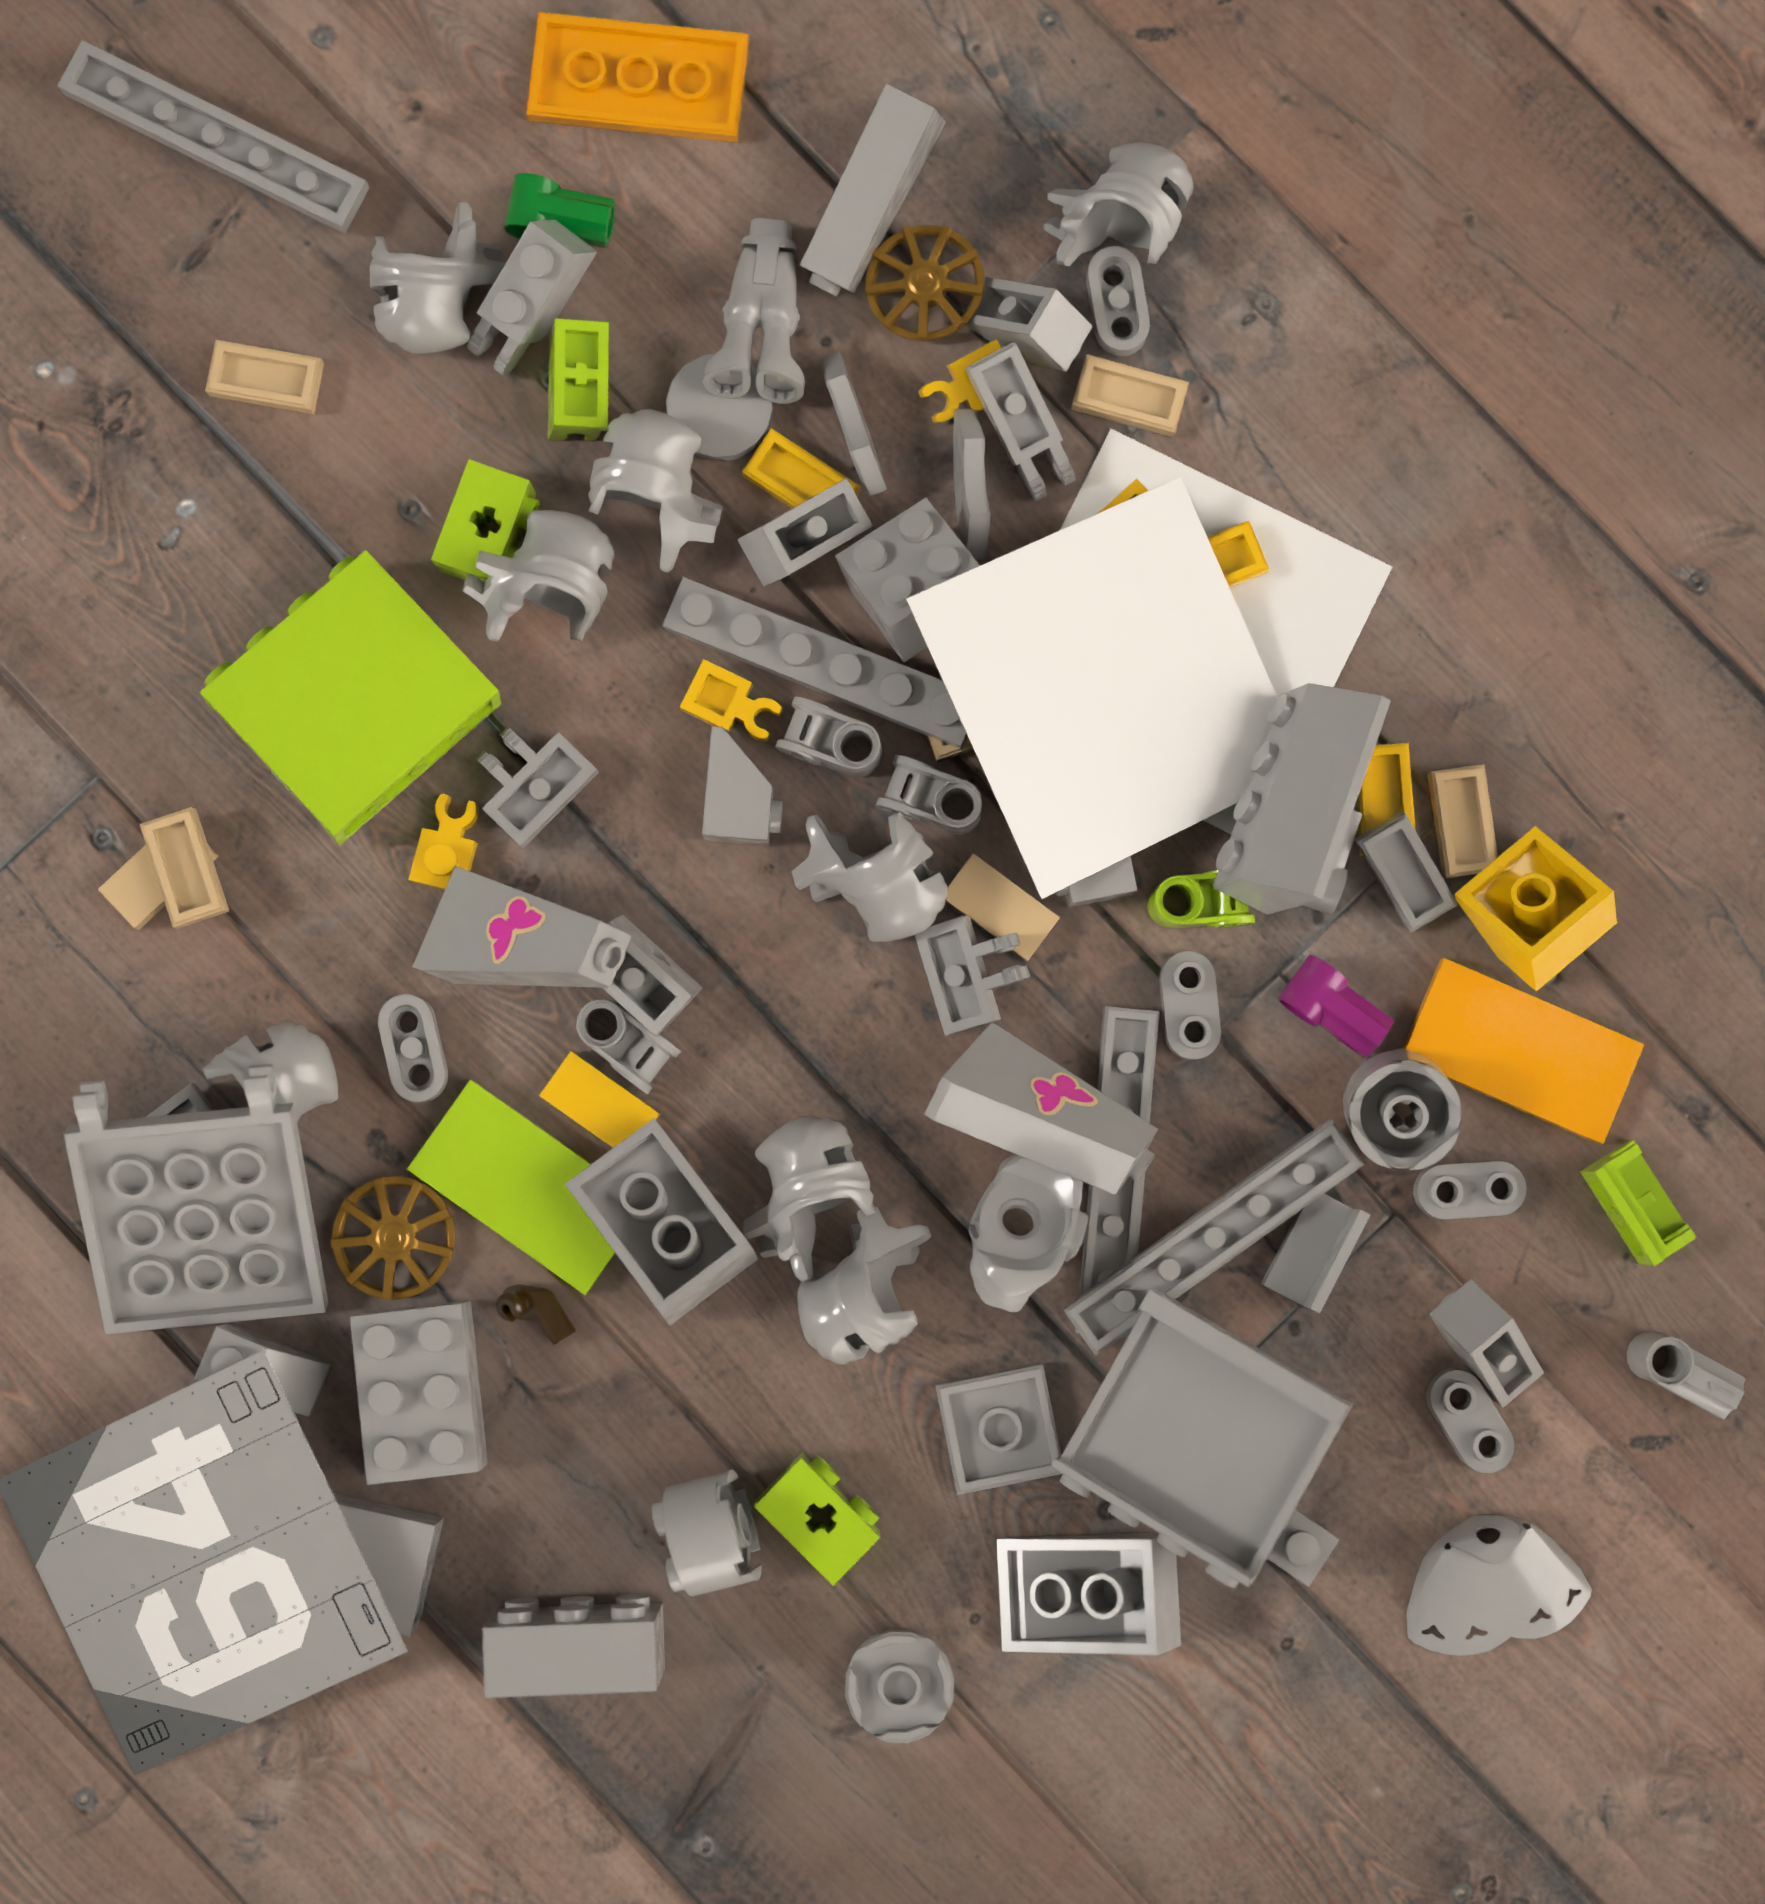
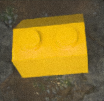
M1536 826L1454 894L1456 901L1498 959L1535 991H1538L1617 924L1614 891Z

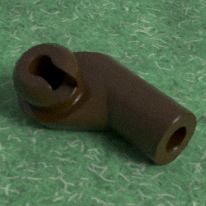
M517 1284L507 1287L503 1294L497 1298L496 1310L502 1319L511 1322L515 1319L539 1322L553 1345L576 1332L575 1327L557 1298L547 1288Z

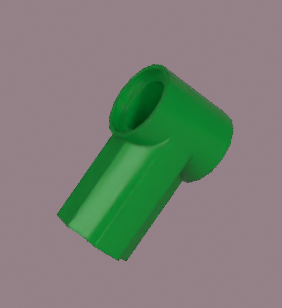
M519 173L514 177L503 229L509 235L520 239L530 221L556 220L588 245L607 248L614 228L616 203L613 198L562 189L558 183L544 176Z

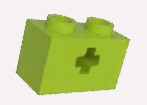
M468 459L431 558L437 569L442 573L465 580L467 575L470 574L485 582L491 575L476 568L477 556L480 551L513 558L514 553L518 550L516 547L523 529L527 530L529 514L534 510H539L540 501L535 499L536 492L530 480ZM495 519L500 527L499 531L494 533L489 530L488 537L484 538L478 528L482 523L489 526L490 520Z
M802 1452L756 1499L754 1507L834 1586L880 1539V1529L875 1525L880 1517L858 1494L850 1500L835 1485L841 1478L823 1458L817 1455L811 1461ZM814 1503L822 1508L829 1503L834 1507L831 1512V1519L834 1522L828 1525L826 1522L820 1521L813 1525L809 1521L812 1516V1510L808 1507Z

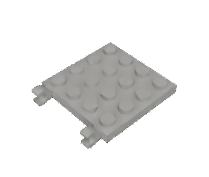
M273 1064L249 1067L250 1077L244 1078L245 1094L249 1105L246 1108L108 1121V1095L104 1080L80 1083L81 1093L73 1095L74 1110L79 1124L68 1125L64 1132V1139L105 1334L326 1313L329 1301L294 1103L277 1104L276 1077Z

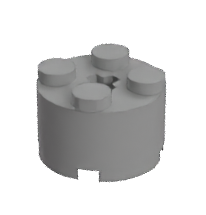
M1402 1048L1383 1052L1369 1058L1353 1073L1344 1091V1114L1353 1138L1361 1151L1380 1166L1409 1170L1424 1169L1441 1160L1456 1143L1461 1121V1103L1458 1093L1442 1069L1432 1060L1419 1053ZM1401 1101L1405 1105L1408 1104L1412 1113L1406 1118H1403L1398 1113L1395 1114L1392 1107L1396 1103Z
M734 1470L667 1486L663 1493V1501L653 1503L652 1516L656 1531L660 1537L666 1535L671 1558L666 1559V1572L669 1584L674 1592L685 1590L691 1597L760 1579L761 1565L751 1567L750 1554L751 1552L761 1550L757 1525L746 1490L734 1491L731 1482L739 1478Z

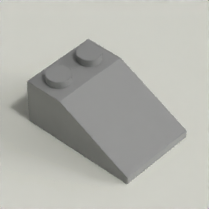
M655 1118L565 1183L569 1191L670 1326L758 1260L752 1246Z
M1106 1533L997 1539L1002 1652L1159 1655L1180 1647L1181 1632L1176 1554L1156 1541L1160 1533Z

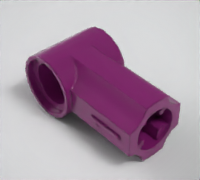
M1309 955L1277 1000L1304 1022L1314 1027L1319 1025L1362 1058H1368L1388 1034L1394 1020L1348 987L1349 981L1339 971L1320 958Z

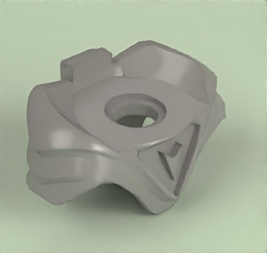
M1017 1154L1011 1155L1000 1164L995 1179L985 1190L974 1211L968 1229L973 1245L970 1264L971 1276L976 1292L985 1304L1009 1312H1018L1037 1288L1046 1284L1058 1273L1064 1260L1069 1262L1071 1258L1076 1256L1082 1244L1089 1219L1086 1213L1079 1211L1083 1181ZM1014 1208L1023 1209L1028 1212L1033 1220L1032 1231L1022 1236L1013 1235L1008 1232L1002 1221L1005 1212Z

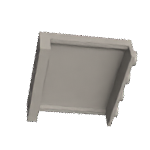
M1149 1289L1138 1308L1142 1311L1065 1451L1061 1457L1053 1460L1051 1467L1063 1473L1059 1481L1075 1493L1089 1498L1093 1492L1110 1502L1108 1512L1122 1522L1137 1527L1141 1521L1159 1532L1160 1534L1156 1541L1166 1549L1186 1558L1190 1551L1208 1562L1206 1572L1218 1581L1232 1588H1236L1238 1582L1248 1587L1258 1576L1351 1410L1353 1403L1156 1289Z

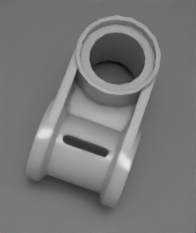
M794 697L791 706L795 711L784 739H778L775 748L778 751L800 761L822 765L851 777L861 778L869 776L877 770L882 761L883 751L879 735L872 726L866 722L840 714L818 702L802 697ZM857 737L865 738L873 745L869 757L859 762L850 761L844 757L843 748L849 740Z
M894 755L891 763L895 769L885 796L877 799L875 804L877 808L891 815L900 812L908 821L923 823L955 835L969 833L977 827L982 816V799L975 785L938 771L921 761L902 755ZM910 779H912L906 797L902 799L907 788L908 782ZM964 795L969 798L974 806L971 814L962 820H953L947 817L943 812V804L949 797Z
M608 1000L589 1002L580 1010L577 1016L576 1028L583 1042L610 1062L609 1065L646 1094H649L653 1089L651 1085L652 1080L670 1057L677 1058L682 1052L662 1035L654 1036L637 1019L620 1006ZM600 1009L612 1011L618 1022L615 1034L604 1041L593 1038L588 1030L590 1016ZM653 1047V1053L649 1056V1058L642 1065V1067L638 1069L637 1065L647 1054V1052Z

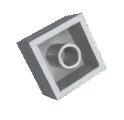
M927 498L922 499L835 555L850 591L903 662H906L928 647L906 599L980 566Z

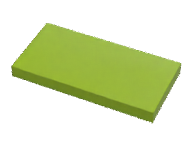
M470 1079L407 1170L584 1295L588 1294L616 1254L565 1185V1183L592 1163L480 1084Z

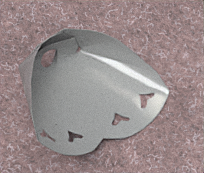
M1513 1515L1471 1516L1438 1539L1424 1556L1406 1611L1408 1639L1428 1650L1459 1656L1491 1651L1510 1637L1538 1639L1555 1633L1571 1623L1590 1599L1592 1588L1581 1568L1555 1540L1533 1523ZM1522 1524H1529L1530 1528L1526 1529ZM1486 1528H1495L1500 1532V1537L1496 1542L1486 1544L1478 1539L1477 1532ZM1447 1543H1450L1451 1546L1449 1550L1444 1548ZM1580 1589V1593L1573 1596L1570 1605L1567 1606L1569 1590ZM1540 1608L1543 1612L1550 1615L1548 1619L1540 1617L1537 1621L1530 1622V1619L1537 1614ZM1432 1625H1435L1445 1638H1438L1433 1633L1423 1634L1422 1630H1427ZM1472 1626L1479 1630L1487 1631L1486 1635L1475 1634L1472 1638L1465 1639L1470 1633Z

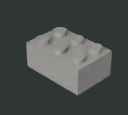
M471 1300L364 1312L350 1316L367 1485L479 1472L488 1465Z
M648 1594L620 1595L616 1597V1604L594 1605V1597L592 1596L565 1597L561 1599V1606L539 1607V1599L517 1598L505 1601V1608H498L483 1627L484 1698L657 1691L665 1670L663 1602L650 1603V1595Z

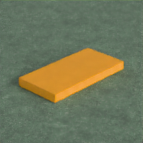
M538 12L526 111L528 121L738 143L749 34Z
M1442 958L1439 960L1403 1049L1429 1058L1442 1069L1449 1080L1596 1144H1604L1645 1044L1451 960Z

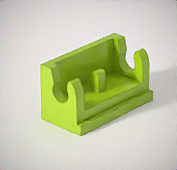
M554 319L549 335L548 440L564 441L568 438V434L578 433L584 434L586 441H593L599 437L601 431H607L609 322Z
M1629 1140L1581 1170L1580 1173L1638 1264L1656 1266L1664 1261L1663 1259L1693 1241L1696 1235L1691 1227L1683 1221L1642 1157L1641 1154L1643 1152L1634 1140Z

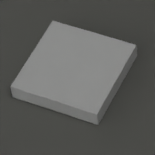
M1042 1363L935 1384L957 1495L1063 1474L1051 1467L1053 1460L1061 1457V1451Z

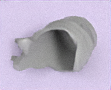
M1127 143L1113 147L1110 150V167L1106 173L1100 176L1094 186L1087 190L1056 188L1049 192L1047 200L1063 206L1062 211L1064 214L1062 220L1052 218L1044 223L1043 228L1044 231L1062 241L1056 253L1057 264L1070 266L1081 253L1098 247L1107 237L1128 246L1149 249L1147 263L1157 264L1159 258L1167 249V244L1173 240L1182 219L1181 211L1186 207L1193 192V178L1183 159L1167 147L1155 143Z
M459 202L455 212L453 229L442 257L390 252L385 237L375 236L376 245L371 252L373 259L369 267L370 288L381 296V303L373 306L374 324L385 340L390 343H396L401 349L412 354L436 353L466 344L470 339V331L463 321V313L470 288L474 285L494 284L506 264L500 262L501 247L476 241V223L472 220V209L467 202Z
M643 409L633 414L624 413L620 417L613 419L608 425V431L603 440V444L612 449L609 457L595 459L590 477L591 489L588 493L591 506L588 511L599 514L604 498H613L659 509L662 541L660 570L668 573L675 565L680 548L687 541L714 543L716 529L720 523L723 506L703 499L691 492L693 482L690 473L694 454L702 446L701 436L676 418L653 409Z
M534 510L527 518V532L523 545L514 553L513 558L480 551L477 556L476 568L491 576L484 582L468 574L465 579L463 592L480 602L488 613L486 634L489 640L497 642L500 639L509 617L523 606V599H526L537 606L548 608L570 618V639L582 641L585 632L593 625L601 605L606 599L607 586L600 578L608 576L611 572L612 562L615 557L614 549L607 534L602 533L595 523L583 516L555 510Z
M900 812L888 817L892 844L866 857L850 852L845 835L836 831L829 832L817 814L807 818L805 825L811 844L809 856L791 871L795 886L799 890L809 886L812 900L816 903L842 894L858 910L866 925L868 938L872 942H888L907 938L923 932L935 922L938 912L945 906L948 887L940 871H930L926 866L925 860L933 855V851L924 843L923 835L917 832L916 827L908 822Z
M282 1021L267 1028L268 1042L262 1046H256L249 1036H242L233 1045L227 1046L222 1053L217 1054L208 1065L202 1067L206 1079L233 1074L245 1091L244 1078L250 1077V1066L273 1064L276 1077L277 1104L294 1103L297 1122L309 1110L322 1104L332 1103L339 1097L335 1066L326 1043L318 1035L309 1032L305 1026L291 1021Z
M800 1116L775 1130L758 1146L755 1156L768 1169L773 1194L769 1205L745 1219L743 1223V1236L746 1239L765 1234V1236L760 1238V1255L763 1258L779 1255V1258L783 1261L790 1259L795 1276L804 1283L809 1281L814 1274L811 1255L816 1233L814 1214L834 1208L850 1199L854 1201L868 1218L876 1214L873 1194L870 1191V1180L861 1160L855 1161L851 1151L854 1145L848 1135V1129L842 1123L828 1117Z
M875 1207L876 1214L869 1218L862 1210L857 1212L859 1224L850 1225L848 1228L853 1253L842 1260L836 1269L817 1278H811L805 1283L801 1281L799 1285L797 1304L802 1332L808 1344L816 1349L821 1357L835 1364H849L863 1358L869 1347L878 1354L883 1352L886 1346L898 1344L902 1338H906L914 1327L918 1325L917 1317L913 1311L902 1312L891 1284V1277L896 1266L914 1264L920 1253L918 1245H921L931 1237L928 1227L914 1225L897 1229L888 1226L878 1207Z

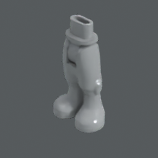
M755 218L751 220L749 235L742 239V254L734 274L729 300L726 301L722 308L727 335L723 347L708 360L703 371L702 382L704 388L716 396L738 398L746 395L749 391L752 376L753 334L757 328L761 327L764 337L756 373V389L759 395L770 402L779 404H790L803 397L805 387L804 374L791 357L790 337L796 330L800 315L796 308L797 284L794 258L796 257L797 245L792 241L793 226L788 221Z

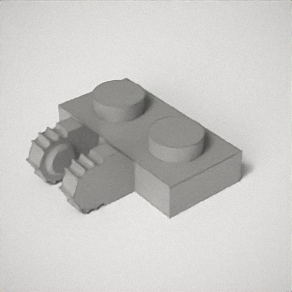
M507 727L500 734L503 738V743L513 753L519 754L527 764L512 778L503 769V764L493 754H488L484 750L476 760L504 787L482 809L521 848H524L599 771L559 732L536 754L510 727Z
M970 915L930 926L928 929L915 935L945 1036L1001 1020L992 989L1030 977L1027 965L1012 966L1003 969L1001 973L988 976L982 958L987 955L1001 954L1014 950L1020 944L1017 932L978 944Z

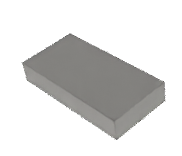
M1403 811L1398 812L1355 838L1356 843L1402 922L1411 933L1458 905L1406 813Z

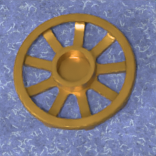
M911 225L902 227V231L892 235L879 248L875 249L867 270L865 289L872 312L886 329L905 339L932 341L957 332L971 320L983 298L985 276L976 248L960 234L951 230V227L945 225L942 227L935 225L911 227ZM937 237L930 257L927 260L922 259L915 238ZM906 241L913 263L912 265H906L888 254L895 247ZM947 241L955 244L964 252L961 256L944 265L939 264V259ZM881 264L890 267L903 276L901 280L876 284V276ZM972 264L976 284L948 280L950 273L965 265ZM903 291L905 296L885 315L878 303L877 296ZM947 291L973 296L971 304L961 317L945 299ZM911 304L919 307L918 332L907 330L895 324ZM938 305L952 324L943 329L928 332L929 308Z
M401 1176L382 1177L360 1186L341 1204L333 1225L331 1248H333L336 1262L346 1280L360 1291L384 1300L405 1299L429 1289L447 1270L455 1249V1225L451 1212L444 1200L426 1184ZM387 1186L411 1188L399 1214L392 1213L386 1190ZM376 1190L382 1213L380 1219H374L356 1206V1203L361 1198ZM420 1193H422L435 1204L439 1211L417 1222H411L409 1220L410 1213ZM349 1213L371 1229V1233L367 1236L343 1238L344 1226ZM442 1220L444 1221L446 1229L445 1246L418 1239L419 1231ZM371 1246L372 1253L353 1270L345 1255L344 1247ZM418 1249L442 1256L437 1268L429 1277L424 1274L412 1257L414 1250ZM379 1259H383L386 1262L383 1289L371 1285L361 1278ZM398 1261L405 1263L418 1282L417 1285L406 1289L394 1290L395 1269Z

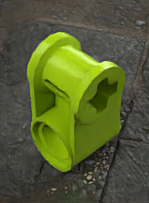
M1219 870L1203 874L1169 877L1154 887L1148 896L1147 909L1149 916L1156 924L1163 928L1174 929L1207 926V928H1227L1255 924V915L1249 913L1247 904L1213 888ZM1166 889H1177L1185 895L1188 905L1183 916H1174L1164 908L1163 895Z

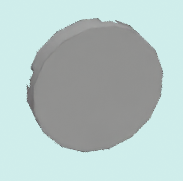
M714 354L702 355L684 365L672 380L666 399L667 415L688 425L701 436L702 446L694 456L709 460V458L713 460L723 459V461L737 460L755 450L768 434L773 413L772 402L759 395L756 389L757 368L753 365L751 385L746 395L738 398H724L708 392L702 382L703 371L708 360Z
M890 1628L870 1636L854 1651L846 1669L845 1698L852 1717L867 1732L874 1734V1737L885 1742L910 1743L929 1736L945 1718L946 1713L948 1714L953 1702L954 1675L946 1654L932 1638L913 1629Z

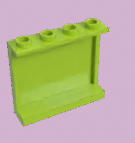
M367 550L363 551L356 558L349 556L340 561L328 576L330 581L316 593L308 591L299 596L290 605L287 611L288 617L274 629L267 626L257 632L246 645L248 651L233 664L225 662L216 667L205 679L204 684L206 687L199 692L207 705L213 711H216L321 823L324 830L339 846L501 705L499 690Z

